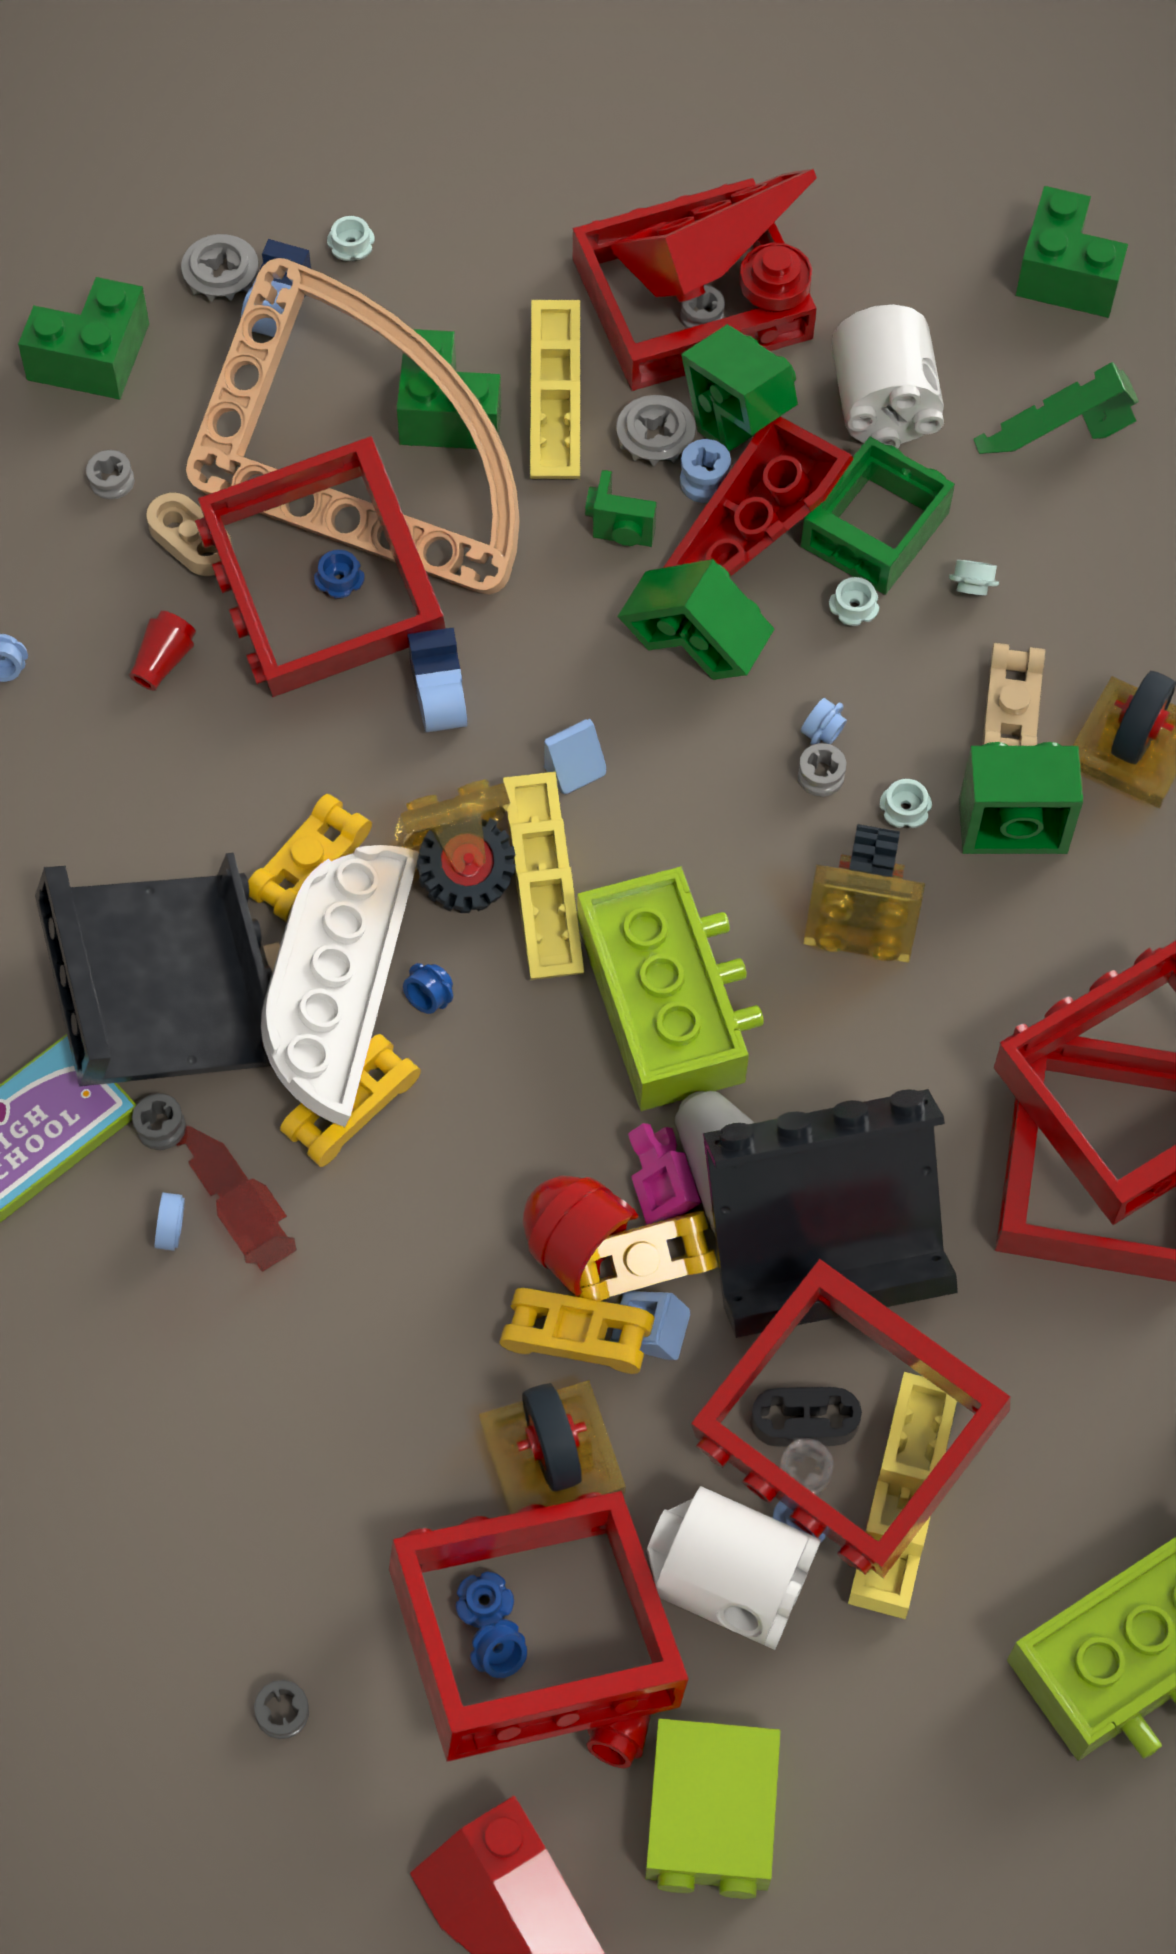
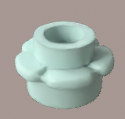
M345 216L335 221L327 237V244L332 248V254L343 261H356L367 257L372 251L371 244L375 241L374 234L368 224L356 216Z
M956 560L954 574H949L950 580L958 582V592L987 595L988 586L997 587L999 585V581H995L997 565Z
M851 577L843 580L838 585L836 593L830 597L829 607L834 615L839 616V620L842 623L858 626L861 622H870L877 616L879 612V605L876 603L878 595L874 586L869 581L859 577ZM850 603H858L859 606L852 607Z
M900 779L883 792L880 798V808L885 811L884 818L890 825L897 828L904 826L917 828L927 821V812L932 808V801L926 788L920 782L913 779ZM901 804H909L911 807L909 809H903L901 807Z

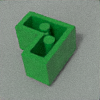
M1044 186L1023 256L1015 296L1106 318L1110 317L1128 244L1083 234L1091 196Z
M95 277L81 315L33 305L18 342L26 379L32 382L120 400L150 324L143 286Z
M728 324L681 354L697 431L706 438L723 444L729 452L798 405L794 384L796 374L790 362L786 358L777 356L761 346L752 336H745Z
M413 329L456 371L455 331ZM403 353L397 402L399 445L477 449L468 427L452 402L439 386L411 358ZM457 372L479 400L499 435L501 420L500 374Z
M714 559L645 571L617 616L648 651L682 646L712 680L747 676L775 630L761 614L758 605L744 595L730 579L728 571L717 564Z

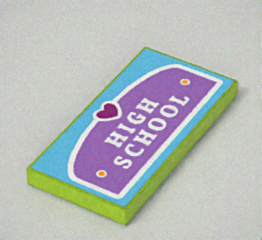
M67 1034L0 1084V1223L132 1121L133 1111L137 1104L117 1083L79 1087Z

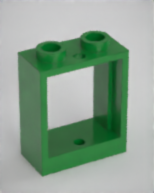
M869 436L853 456V461L826 500L805 516L801 547L847 574L869 581L875 590L886 595L949 514L955 483L946 479L939 471L926 468L906 457L898 448L892 445H885ZM869 480L924 510L923 514L895 549L839 518Z

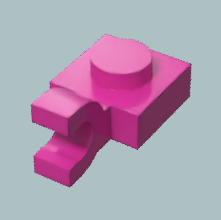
M643 1123L628 1133L631 1145L639 1156L643 1168L632 1175L631 1178L647 1225L681 1216L701 1203L685 1153L675 1152L677 1142L673 1128L664 1127L654 1134L651 1124Z

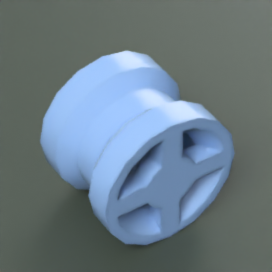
M710 439L696 440L688 444L682 453V470L680 474L681 490L686 497L695 502H709L730 471L731 457L727 448L723 444ZM703 466L711 467L713 471H707Z

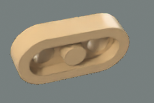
M166 493L155 498L148 506L146 513L151 536L191 572L202 576L215 575L211 564L220 561L215 546L205 549L195 520L203 518L201 507L189 497L180 493ZM171 523H180L175 528L167 527ZM226 530L227 535H228V538H229L230 543H231V545H232L231 537H230L228 531ZM206 552H213V553H214L213 555H210V556H201L202 554H204V553H206Z

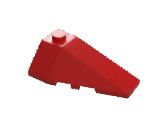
M814 169L784 173L733 193L731 195L733 204L731 200H723L707 206L703 205L690 210L691 217L682 218L668 224L662 221L610 244L613 254L655 297L676 296L678 302L699 297L706 293L704 285L722 277L816 180Z
M780 416L755 434L663 568L714 559L717 564L728 571L731 577L824 502L854 458L848 452Z
M515 1795L460 1828L410 1872L412 1880L441 1930L471 1954H605L548 1850Z

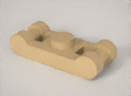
M993 643L982 745L990 742H1002L1008 746L1037 745L1045 649L1029 647L1028 652L1009 650L1008 644ZM1006 670L1025 672V680L1006 679ZM1001 734L1019 736V740L1002 738Z

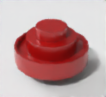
M772 242L763 244L748 252L743 259L739 285L743 295L755 306L772 311L791 309L803 302L810 292L812 267L808 257L798 248L784 243Z

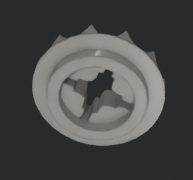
M216 234L196 241L187 249L182 258L181 270L184 282L189 284L194 295L203 293L211 302L217 296H226L232 301L235 293L239 291L248 292L251 282L258 275L259 263L255 250L245 240L233 235ZM225 258L228 270H224L221 276L214 277L213 270H217L220 264H223Z
M648 395L633 400L621 411L616 425L620 449H627L634 461L640 458L649 460L653 467L659 460L668 459L675 463L678 455L683 452L688 444L692 443L696 431L695 420L689 409L678 400L663 395ZM666 421L664 436L657 434L653 439L650 438L648 440L647 428L655 430Z

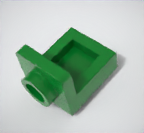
M602 470L598 487H589L585 506V516L593 517V538L611 540L625 546L642 545L652 547L656 528L657 502L612 495V471Z

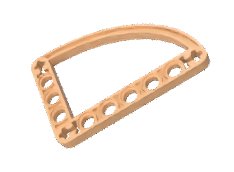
M276 258L268 261L262 266L257 275L186 466L189 481L197 489L208 495L247 481L252 475H264L278 470L245 458L244 455L304 296H309L356 319L388 340L411 358L439 386L458 411L482 457L490 486L493 513L490 545L403 514L428 575L482 594L489 595L499 592L509 581L517 553L520 522L518 497L508 456L494 425L479 400L452 366L423 337L393 313L362 293L323 273L288 259ZM285 272H287V277L293 284L290 289L282 288L278 294L276 303L284 309L283 313L280 314L270 306L262 304L264 300L268 301L271 305L274 304L277 290L271 285V282L274 278L282 279ZM262 318H272L275 320L277 330L273 339L266 343L255 342L252 337L254 324ZM244 365H255L259 372L256 385L248 390H239L234 382L235 373ZM228 411L239 413L241 426L238 432L230 437L220 436L216 427L219 417ZM216 459V465L219 468L234 475L232 484L216 476H211L206 483L207 477L201 473L202 466H211ZM328 488L313 494L314 507L306 516L297 517L292 515L289 503L259 513L395 562L391 550L385 549L381 544L380 537L383 529L373 504L354 496ZM345 507H355L360 513V523L350 533H340L335 527V516ZM440 539L447 540L453 549L449 562L439 567L430 565L426 557L430 544ZM464 548H471L465 556L471 561L485 564L488 557H492V564L498 569L496 576H486L483 582H479L480 575L473 569L462 565ZM461 567V575H455V573Z

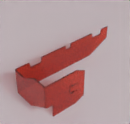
M187 1125L185 1135L176 1145L177 1147L183 1144L187 1145L194 1156L188 1162L210 1196L215 1193L219 1195L220 1198L216 1200L217 1216L242 1251L245 1262L257 1264L263 1272L297 1251L294 1237H287L278 1224L287 1215L267 1186L253 1178L248 1180L224 1143Z

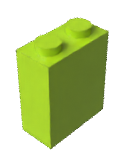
M658 1718L645 1880L658 1881L657 1888L659 1890L673 1893L694 1892L695 1884L720 1886V1895L738 1899L756 1898L757 1890L768 1891L772 1878L780 1729Z

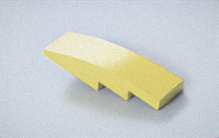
M531 300L530 479H580V300Z
M556 772L504 777L503 789L511 846H514L516 854L513 858L514 864H516L515 879L530 980L584 974L571 867H569Z
M904 1372L865 1529V1532L877 1541L884 1535L946 1453L957 1404L954 1398L925 1377ZM930 1517L884 1578L871 1569L865 1575L856 1568L848 1604L906 1619Z

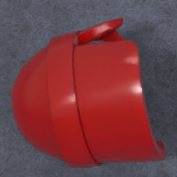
M558 1176L542 1182L530 1194L524 1206L522 1222L531 1255L544 1268L549 1269L569 1291L579 1297L583 1292L580 1288L582 1273L596 1249L609 1235L626 1231L628 1221L637 1219L639 1215L627 1202L613 1194L610 1189L594 1178ZM603 1257L595 1261L599 1277L601 1262L604 1261L607 1257Z

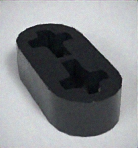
M773 1388L764 1391L755 1400L750 1423L756 1437L770 1446H837L853 1439L859 1429L862 1410L860 1402L854 1394L843 1388ZM775 1405L781 1406V1411L785 1416H802V1418L786 1419L783 1429H774L772 1421L762 1417L769 1415L771 1406ZM828 1405H838L840 1414L849 1415L850 1417L844 1418L841 1428L836 1429L831 1428L828 1418H810V1416L826 1415Z

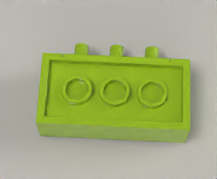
M682 866L578 893L577 918L579 931L640 1111L684 1100L695 1092L717 1091L745 1083L749 1054L741 1032L763 1026L764 1019L758 1005L733 1011L724 985L745 979L747 977L745 964L741 958L716 964L707 939L730 931L726 913L720 912L699 917Z
M1176 1537L1018 1640L1007 1658V1662L1077 1761L1122 1731L1143 1759L1148 1758L1162 1747L1161 1742L1143 1717L1170 1699L1176 1704Z

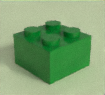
M990 742L982 746H971L959 795L962 854H1068L1083 805L1079 746H1062L1055 742H1043L1035 746H1008L1002 742Z

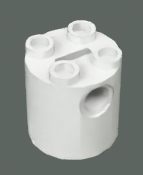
M893 304L873 306L858 311L842 321L833 333L831 346L844 422L850 435L863 443L871 436L885 445L899 448L902 443L918 439L924 434H933L939 431L944 425V404L930 330L924 316L910 307Z
M700 1486L693 1499L670 1510L664 1509L652 1534L646 1553L654 1583L661 1599L775 1650L793 1605H795L806 1580L821 1539Z

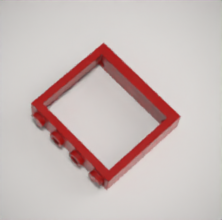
M753 178L729 185L726 183L715 189L693 195L680 196L672 201L647 208H637L629 213L600 221L595 220L592 223L573 228L572 260L631 391L686 376L681 354L727 324L745 336H752L761 346L769 351L813 339L817 308L810 293H808L803 302L791 309L772 311L757 308L635 343L599 265L618 259L613 254L610 244L662 221L668 224L682 218L691 217L689 211L703 205L707 206L723 200H731L733 204L731 195L756 185ZM775 222L753 244L754 248L772 242L785 244Z
M372 436L198 498L203 513V518L195 520L198 532L205 549L211 546L216 548L220 561L211 565L222 594L232 590L237 603V607L229 609L239 639L246 636L250 637L255 652L246 655L256 683L259 684L267 681L272 697L409 648L408 634L445 629L443 613ZM362 476L416 616L278 666L224 526Z
M1176 940L1164 948L1159 947L1154 951L1148 948L1136 958L1132 967L1120 974L1116 970H1112L1102 975L1091 985L1089 992L1078 999L1073 1000L1072 997H1066L1058 1001L1046 1012L1045 1018L1030 1027L1027 1024L1016 1026L1013 1035L999 1042L1000 1047L994 1064L995 1071L1112 1225H1115L1176 1187V1145L1117 1180L1034 1072L1030 1064L1166 983L1176 992Z
M1077 1036L1030 1064L1043 1083L1046 1070L1176 1092V1052ZM1015 1097L995 1251L1176 1282V1249L1026 1224L1038 1126Z
M819 1259L691 1422L695 1437L700 1440L695 1447L709 1456L711 1462L721 1468L727 1462L731 1463L746 1475L742 1483L752 1493L769 1504L776 1497L792 1509L793 1512L789 1518L801 1530L816 1538H819L823 1533L841 1546L837 1555L851 1568L854 1566L865 1575L871 1569L884 1578L1009 1413L1011 1396ZM817 1300L974 1413V1416L879 1541L875 1540L721 1424Z
M622 1491L604 1495L597 1492L586 1493L571 1502L547 1507L543 1504H533L520 1509L514 1514L495 1518L476 1516L463 1521L457 1526L433 1531L427 1528L416 1529L406 1533L403 1537L393 1539L389 1572L446 1762L680 1708L689 1678ZM607 1534L652 1664L463 1707L422 1573Z

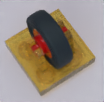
M1150 670L1137 688L1111 676L1073 746H1079L1081 772L1160 809L1176 780V705L1170 703L1175 691L1176 681L1159 672Z
M589 1380L558 1390L551 1383L538 1385L525 1390L522 1393V1401L479 1414L480 1426L509 1514L517 1513L520 1509L533 1504H543L547 1507L571 1502L586 1493L597 1492L604 1495L622 1491L625 1494L626 1486Z

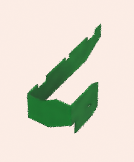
M1111 362L1094 372L1095 379L1082 386L1075 382L1042 400L1044 406L1039 409L1033 405L1000 424L1001 431L987 438L985 433L973 440L979 454L1013 452L1080 415H1083L1092 439L1107 438L1137 421L1131 406L1138 403L1139 400L1129 377L1123 369L1119 370L1114 362Z

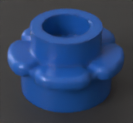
M332 550L324 554L319 560L318 572L314 574V581L317 588L323 592L327 591L329 596L345 598L353 590L356 591L361 588L365 576L364 572L360 570V562L352 553L346 550ZM337 575H344L342 579L335 578Z
M416 963L410 968V976L403 982V991L408 1001L416 1009L426 1014H432L438 1008L444 1009L448 1003L452 1002L453 982L450 975L442 967L436 964L424 966L421 963Z
M483 1572L478 1577L475 1575L466 1577L457 1588L459 1601L456 1602L455 1606L459 1618L465 1624L480 1629L484 1625L493 1624L497 1620L504 1619L511 1614L514 1606V1596L512 1591L505 1587V1579L493 1572ZM481 1596H488L490 1602L487 1605H481L478 1601Z
M500 1619L493 1624L481 1627L472 1639V1646L474 1647V1650L470 1653L472 1665L478 1671H486L494 1678H506L515 1674L523 1666L527 1657L525 1637L522 1633L518 1632V1625L513 1621Z

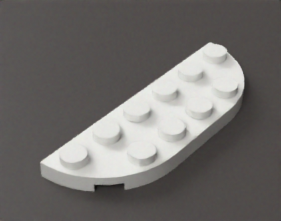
M387 845L358 847L354 854H349L333 861L327 859L311 872L298 891L289 913L263 1004L261 1017L262 1039L269 1062L276 1075L288 1091L304 1106L328 1121L343 1127L346 1126L351 1116L417 865L419 852L408 848Z

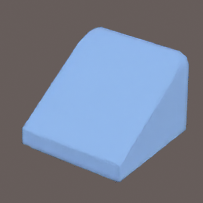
M585 719L544 741V768L547 772H556L557 787L562 794H569L606 774V763L595 726L591 719Z
M639 1291L623 1293L620 1305L646 1310L655 1317L651 1334L643 1338L640 1350L649 1356L665 1360H677L690 1317L689 1308L673 1293ZM614 1328L610 1342L618 1343L622 1330Z

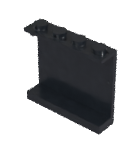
M226 853L217 876L82 887L70 886L66 866L44 867L35 899L79 1087L271 1066L262 1039L261 1017L272 970L269 965H264L260 953L262 941L260 924L256 918L251 919L247 904L249 900L248 879L245 873H239L234 853Z
M912 1089L900 1090L890 1097L864 1102L849 1100L837 1104L834 1108L808 1113L799 1111L787 1112L780 1115L777 1119L752 1124L732 1123L724 1126L721 1130L703 1133L723 1305L736 1338L762 1333L819 1259L886 1307L958 1293L957 1275L944 1252L934 1133V1126L943 1125L945 1121L944 1115L929 1089L920 1091ZM817 1300L798 1325L841 1316Z

